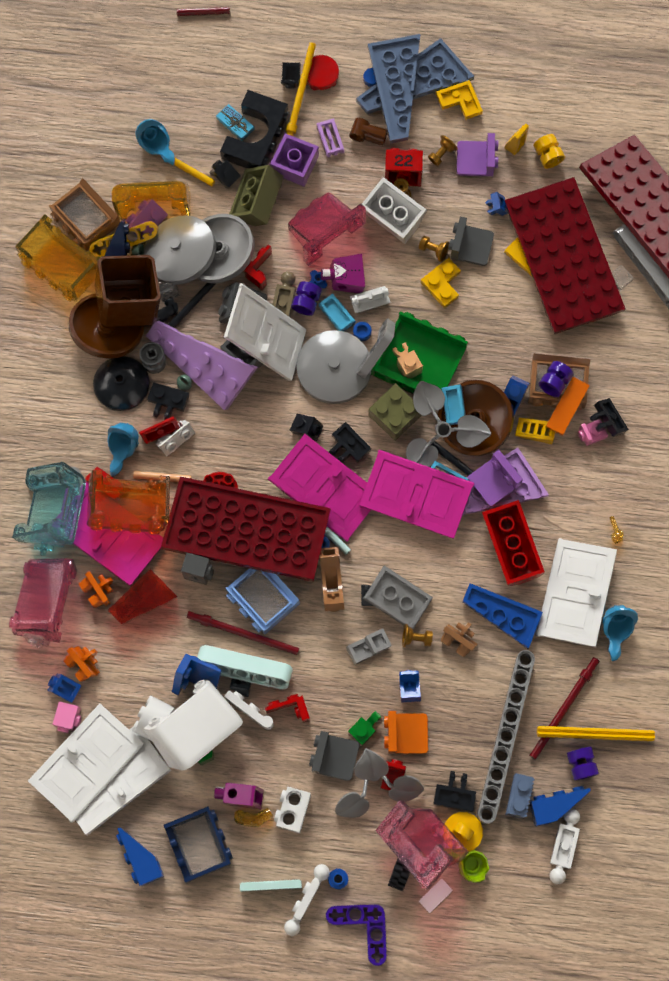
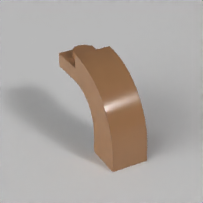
M338 547L322 548L320 566L325 611L337 612L345 610Z

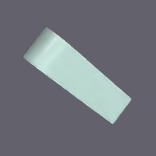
M208 645L201 646L197 655L200 660L222 670L220 676L283 690L288 688L293 668L286 663Z

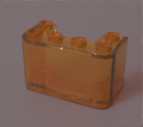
M92 470L88 480L87 526L91 527L92 530L110 529L113 532L127 530L131 533L149 532L152 535L160 534L169 521L170 476L160 475V480L153 482V478H149L148 482L110 479V475L102 476V470Z

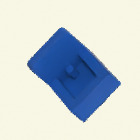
M406 670L399 672L401 703L421 701L419 671Z

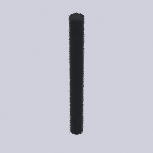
M206 283L168 325L175 328L217 283Z
M436 441L431 444L438 449V453L467 476L474 472Z

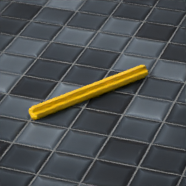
M537 727L538 737L630 741L655 740V732L653 730Z

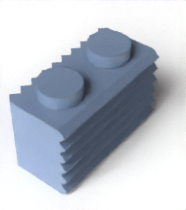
M515 773L505 815L520 819L527 817L526 813L528 812L527 809L531 800L532 785H534L533 781L535 780L533 777Z

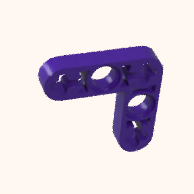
M380 905L332 906L327 910L326 919L333 925L367 924L368 959L370 963L379 966L386 961L385 912ZM343 908H347V922H343L344 917H338L336 922L333 921V918H329V914L333 913V909H337V913H344ZM363 908H368L367 912H373V908H377L378 912H381L382 915L378 916V920H374L373 916H367L368 921H363ZM352 909L360 910L361 918L359 920L353 921L350 918L349 913ZM372 930H381V940H372L370 936ZM371 943L376 945L383 943V948L379 947V953L383 954V958H380L378 963L375 962V959L371 958V954H375V947L370 948Z

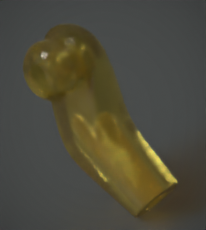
M268 808L257 813H249L243 810H237L234 813V821L237 824L249 827H259L273 817Z

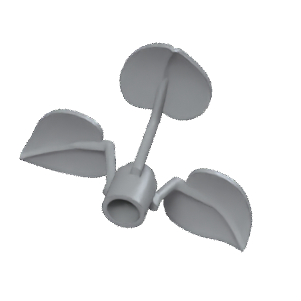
M420 381L414 391L413 404L416 411L423 416L432 412L437 421L435 426L436 436L428 443L423 438L412 440L407 446L406 457L408 460L430 467L438 457V449L431 444L439 439V437H448L451 432L458 431L456 434L457 441L464 447H474L489 437L491 432L481 419L472 415L460 417L458 428H451L449 423L441 421L435 410L441 409L444 405L445 396L443 391L435 385Z
M365 748L354 767L355 775L364 780L363 793L361 796L357 792H350L344 795L338 801L335 813L349 818L364 815L369 809V802L364 799L366 797L368 780L378 781L383 777L388 787L392 788L389 791V797L398 802H407L415 799L424 791V786L417 778L408 775L398 777L391 784L386 777L389 771L388 763L377 753Z

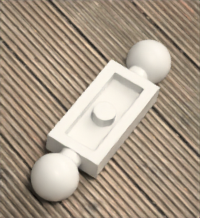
M573 808L564 814L566 825L559 824L550 864L556 865V868L550 872V880L557 885L562 884L566 879L564 868L571 869L580 831L579 828L574 827V824L580 820V814Z
M317 865L314 869V879L311 883H306L302 891L305 894L302 901L297 900L292 910L295 912L293 919L288 920L284 925L287 935L296 936L300 932V921L317 892L320 883L330 875V870L326 865Z

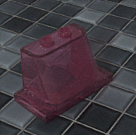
M328 192L320 198H315L307 208L300 209L296 216L288 223V229L303 246L304 262L308 266L323 256V247L346 230L352 234L366 224V208L360 203L351 210L331 192Z
M400 800L375 830L425 890H430L447 867L461 862L469 853L432 809L409 808L404 801Z

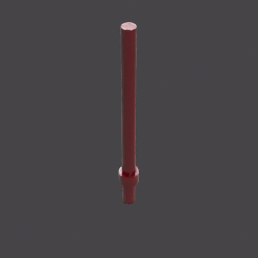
M188 611L186 617L201 623L200 625L211 626L294 655H298L300 649L212 619V616L206 614L200 615Z
M593 657L586 669L581 671L579 680L549 726L558 727L586 682H589L593 677L592 673L600 662L597 658ZM541 737L529 756L536 760L551 737Z

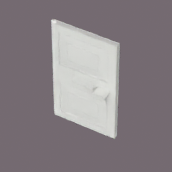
M241 283L224 338L288 381H292L297 358L307 330Z
M558 539L541 611L543 613L536 633L537 637H546L596 648L617 549Z
M99 704L33 774L28 782L73 823L143 747L145 742L135 736L105 707Z
M132 728L129 730L140 740L144 741L145 744L76 819V822L87 836L171 771L151 742L133 732Z

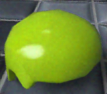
M471 850L464 853L458 863L459 873L465 880L473 883L484 881L489 871L487 858L479 851Z

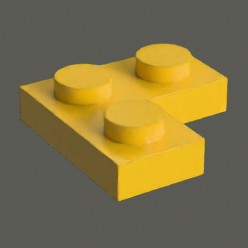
M470 80L436 91V97L442 110L459 105L465 120L483 114L482 107Z
M448 257L424 276L420 282L445 309L459 298V294L450 286L449 282L459 275L461 270Z

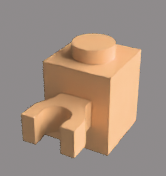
M403 343L404 351L399 352L395 347L393 348V353L398 357L397 367L400 373L411 379L422 373L423 365L415 351L413 350L408 353V346L406 343Z

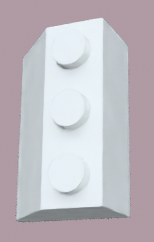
M384 177L360 205L364 214L404 244L415 233L427 211Z

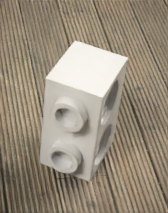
M287 786V790H283L280 797V802L283 803L281 810H277L274 821L277 822L276 826L300 834L311 793ZM293 794L300 796V802L297 805L289 803V798ZM287 814H292L295 817V821L291 825H286L283 821L284 816Z

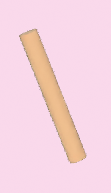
M134 471L133 474L134 479L179 482L180 476L191 478L189 475Z

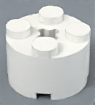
M150 696L146 705L141 707L138 713L140 720L136 721L132 731L152 741L144 730L149 725L148 722L157 716L159 718H166L175 711V708Z

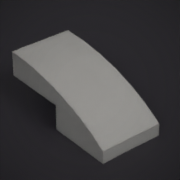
M380 629L348 645L346 649L354 665L390 648L392 645L384 629Z

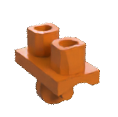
M87 572L85 574L86 578L79 583V586L84 593L93 588L97 592L88 598L93 608L103 604L105 606L111 604L103 589L107 593H111L113 590L110 585L113 583V579L111 577L105 579L103 575H100L98 577L100 583L98 584L91 572Z
M76 646L75 648L70 647L67 650L69 654L63 661L70 668H73L76 664L81 668L75 673L76 678L80 682L96 677L100 673L95 667V664L98 662L95 659L98 653L96 649L89 651L87 647L81 649L79 646Z

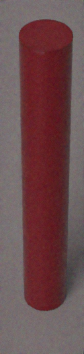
M230 7L177 9V16L230 14Z

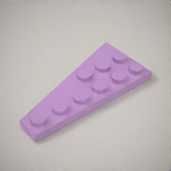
M160 321L155 322L146 335L152 342L161 345L164 354L223 410H227L258 368L243 362L239 358H234L203 341L200 342L190 335H185Z
M516 448L504 456L522 477L521 486L492 507L472 487L463 515L493 509L519 500L521 503L548 497L549 494L519 448Z

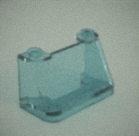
M64 462L28 468L25 483L34 492L27 525L19 523L15 526L12 538L21 543L59 546L73 544L86 488L84 477Z

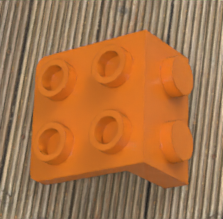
M388 711V716H384V728H388V736H384V748H388V754L427 753V715L424 713H396V711Z

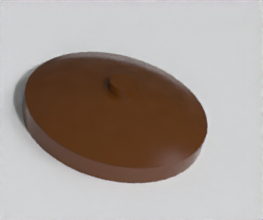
M96 293L79 300L72 308L69 316V332L72 340L81 350L95 357L111 359L125 356L136 349L143 337L144 325L113 327L102 325L99 318Z
M483 380L465 381L458 384L462 385L465 414L481 419L488 426L491 435L474 447L462 446L456 438L458 431L451 432L448 437H443V439L452 449L467 456L487 455L500 448L509 437L514 422L513 407L507 395L496 385ZM443 405L438 411V417L441 421L446 422ZM458 424L450 425L451 428H458Z

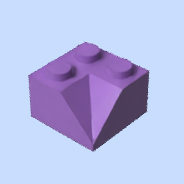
M285 133L270 166L284 176L283 179L304 187L319 157V146Z

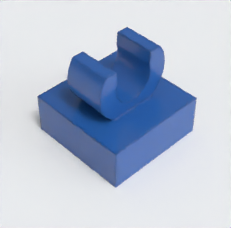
M498 192L490 194L491 199L485 203L488 206L493 205V207L487 212L491 215L498 213L501 216L508 214L504 203L505 197Z

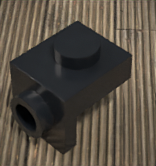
M282 62L281 84L285 85V88L295 89L296 85H299L301 78V63Z
M227 159L217 160L211 166L213 169L209 172L211 175H215L226 189L241 177Z
M296 414L290 431L298 435L306 434L314 441H317L322 432L323 424L315 417Z

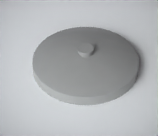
M231 214L209 216L202 221L213 232L216 241V251L208 269L197 279L206 283H222L235 278L245 270L253 257L255 240L248 225L239 217Z
M187 215L172 217L157 226L158 233L156 236L146 241L144 255H150L154 258L158 280L171 285L185 284L201 276L212 263L216 251L215 237L208 225L199 218Z
M332 330L319 333L310 338L299 352L297 358L299 382L303 389L318 401L329 404H340L350 401L362 393L370 380L371 371L365 379L356 374L369 352L357 337L347 332Z

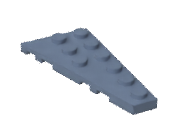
M420 34L368 44V51L390 144L407 141L409 137Z
M441 38L418 54L413 99L474 80V75ZM376 84L356 98V102L366 114L382 110Z

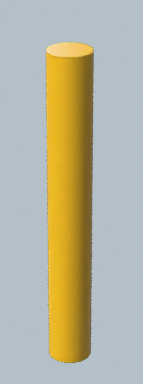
M175 158L174 166L211 187L215 184L214 179Z

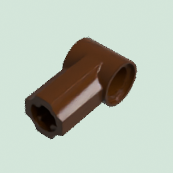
M355 118L349 137L357 142L365 140L383 146L388 132L387 129L371 125L363 118Z

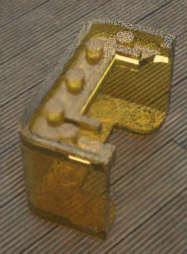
M44 214L15 246L18 252L17 256L22 260L21 264L27 269L32 268L38 278L41 280L46 279L49 282V286L55 291L60 290L66 300L76 302L95 281L97 262L101 257L96 253L86 252L64 235L59 227L56 228L53 224L51 225L52 219Z

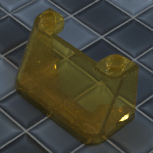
M183 180L123 183L116 185L112 189V204L119 220L127 219V214L131 210L136 211V202L151 199L154 201L171 200L172 209L177 208L181 212V216H191L190 189L187 182Z

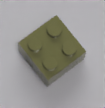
M396 383L369 408L368 416L395 441L422 416L416 411L413 399Z

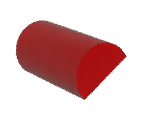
M519 500L482 512L507 585L523 584L542 576L545 571Z

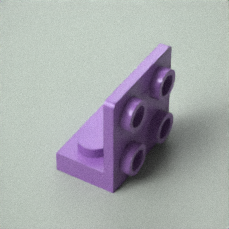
M500 450L493 453L491 460L468 476V480L474 483V488L490 507L521 486L523 481L522 477Z

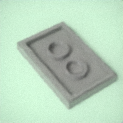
M385 565L363 597L364 600L402 625L408 624V627L414 629L433 598Z

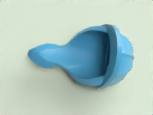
M153 119L141 122L135 131L139 145L148 153L160 155L164 162L174 165L175 156L169 150L170 137L165 126Z
M118 423L115 426H110L108 429L107 442L109 450L113 455V460L110 464V475L112 477L122 470L123 461L133 455L139 444L138 431L129 423Z
M615 605L609 608L602 620L604 634L610 640L608 652L611 656V661H616L621 656V643L633 633L638 620L637 612L624 605Z

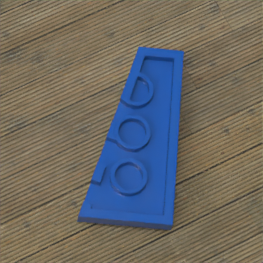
M471 583L462 603L529 649L543 612Z

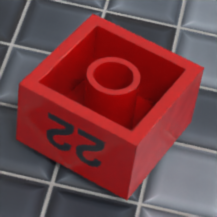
M386 149L385 179L394 185L397 179L403 178L408 182L409 186L421 187L423 150Z

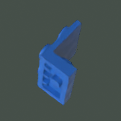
M185 654L175 672L172 693L179 696L182 689L186 690L189 682L196 684L201 680L210 681L217 689L222 670L214 664L200 660L196 656Z

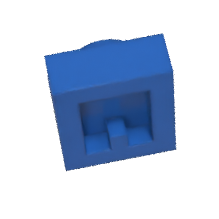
M57 673L56 676L53 675L49 680L48 691L72 703L82 685Z

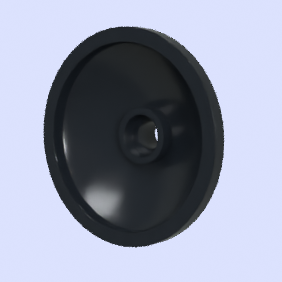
M126 356L111 358L105 361L96 371L93 380V388L98 400L107 408L116 411H126L138 406L146 398L150 387L149 375L144 366L139 361ZM122 377L123 380L118 382L117 378Z

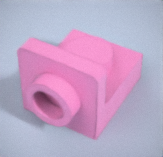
M601 419L587 425L585 423L580 425L578 435L580 440L585 442L586 446L608 437L605 429L599 432L596 430V427L602 423Z

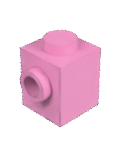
M59 701L52 725L58 727L57 731L68 734L69 730L74 731L81 723V708Z

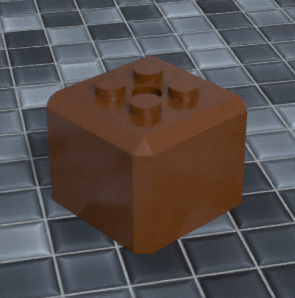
M150 255L102 256L97 262L95 278L100 323L105 327L153 325L157 320L161 299L154 258Z

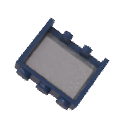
M209 806L163 825L186 884L231 865L230 860L233 859L229 847L225 849L222 841L226 839L222 828L217 829L215 822L218 821L215 810L210 811Z

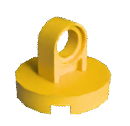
M458 812L446 820L443 827V837L445 843L452 850L458 853H466L474 850L481 843L483 827L473 814Z

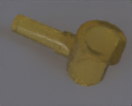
M611 516L610 521L615 532L610 536L613 542L617 544L623 540L624 534L617 526L614 516Z

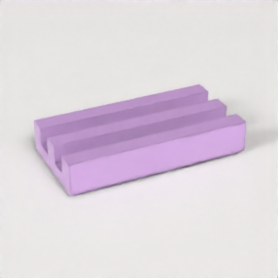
M334 118L317 123V129L327 158L333 154L335 156L340 152L341 154L344 153V147ZM329 124H331V126H332V128H333V131H334V134H335V137H336V140H337V143H338L339 148H336V147H335V144H334V141H333V138H332V135H331V132H330V129H329V126H328ZM322 126L325 127L332 150H329Z

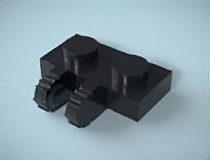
M153 382L147 399L148 402L156 404L153 417L157 418L160 415L162 406L167 407L164 420L171 418L173 409L184 412L190 394L186 391Z
M610 398L594 404L597 413L592 415L590 420L597 421L601 418L604 422L596 427L597 432L607 428L612 437H615L629 430Z
M345 422L332 433V437L338 443L330 449L329 453L335 455L343 447L346 452L339 456L338 460L343 463L351 456L358 463L372 448Z
M450 771L448 786L436 785L433 805L473 812L477 791L465 789L467 774L465 773L461 776L460 788L453 787L456 775L455 771Z

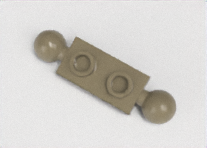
M286 271L281 275L283 285L277 284L272 305L290 317L291 305L295 294V287L290 286L295 282V275L290 271Z

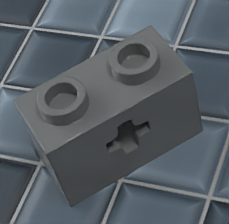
M186 553L181 573L186 580L207 585L208 580L211 581L213 578L214 569H212L213 565H211L208 558Z

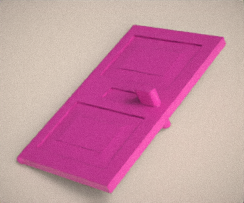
M306 434L302 436L274 473L268 477L271 483L295 501L331 508L327 527L346 542L349 541L350 536L371 511L368 508L359 506L367 482Z
M378 450L377 458L359 506L454 539L474 483Z
M85 482L81 490L50 525L53 530L129 586L134 583L159 552L163 541L162 536L89 482Z

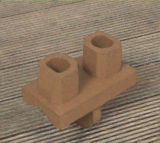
M460 622L457 624L456 627L462 632L450 624L443 630L444 634L441 642L450 646L454 639L461 643L456 652L462 657H465L478 645L469 638H472L475 634L469 629L472 625L469 622L466 626Z

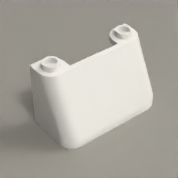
M208 680L197 682L194 685V695L166 718L154 717L148 722L149 725L144 728L167 765L171 768L184 771L192 767L243 724L239 714Z

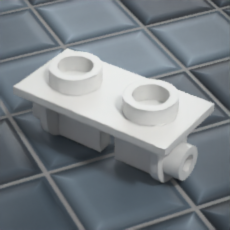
M385 286L350 296L355 313L391 303L388 296L389 291Z
M186 420L179 421L180 428L174 431L172 435L167 434L157 440V447L163 451L166 457L195 434L192 426Z

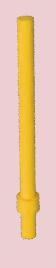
M310 42L290 121L287 123L285 130L286 134L291 136L296 134L298 127L296 123L316 44Z

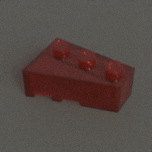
M150 569L108 609V612L121 625H124L177 599L178 596Z

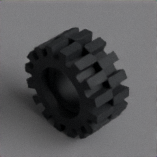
M400 851L388 886L400 891L404 890L416 856Z

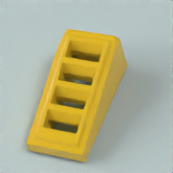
M523 125L505 144L504 148L513 155L517 154L526 143L529 125Z
M519 418L515 436L552 445L555 432L549 429V435H545V431L548 429L546 428L548 421ZM523 424H527L525 433L522 432ZM531 425L535 426L533 434L529 433ZM538 427L542 428L541 435L537 434Z

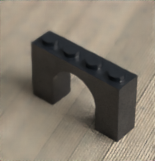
M247 90L241 104L242 113L263 121L269 128L263 139L254 143L243 142L227 136L220 150L222 160L227 159L230 163L249 169L269 164L270 153H274L276 149V140L278 137H281L283 133L282 126L284 122L289 120L290 112L287 103Z

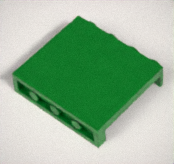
M400 311L399 318L395 324L394 337L372 368L371 375L392 385L396 383L401 389L414 394L415 388L420 381L435 385L442 390L443 387L449 386L467 349L468 341L460 335L454 336L442 327L432 326L427 320L421 321L409 312L403 313ZM403 343L407 344L408 353L413 350L415 351L423 365L422 373L411 379L400 373L397 367L398 357L393 353V348L395 347L399 352H403Z

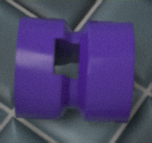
M300 282L296 290L297 296L294 297L291 308L303 315H314L317 307L316 302L319 301L322 289L310 282Z
M553 361L547 373L544 374L538 384L546 394L552 397H559L565 385L568 384L574 374L566 364L560 361Z
M585 747L566 753L569 764L573 765L571 772L574 781L599 775L597 764L592 761L595 758L592 747ZM586 759L587 763L579 765L578 760Z

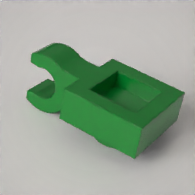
M375 711L366 721L361 717L348 732L363 746L376 732L373 726L379 721L381 715Z

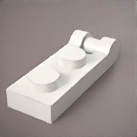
M228 691L224 697L227 701L266 730L273 728V719L270 716H262L258 713L260 709L253 703L249 705L243 701L244 697L237 691L234 693Z

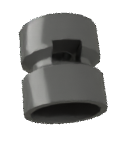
M149 342L142 346L139 354L146 371L153 374L163 371L167 361L161 345Z

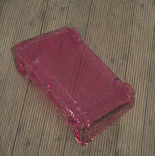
M68 558L29 559L24 564L23 573L25 575L14 617L11 616L9 621V628H12V633L16 636L60 643L62 633L58 631L63 623L62 614L69 586L72 585V579H75L77 574L75 562L73 559Z

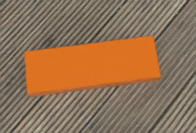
M572 377L546 428L563 436L590 385Z

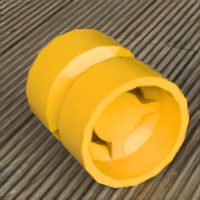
M547 134L533 144L545 169L553 168L564 161L565 155L561 147H558L559 143L554 134Z

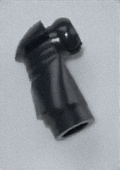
M173 298L165 300L164 304L166 306L158 310L156 322L160 321L163 323L172 315H177L178 304L174 302Z

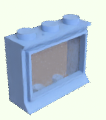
M249 568L225 588L228 593L226 597L232 604L236 602L240 606L239 612L245 618L249 616L253 621L251 625L258 633L260 631L264 634L268 633L300 605L299 599L276 574Z

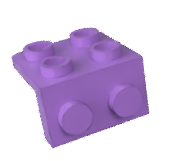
M488 133L487 141H459L457 143L458 175L493 176L494 169L498 168V157H495V151H498V140H495V133Z

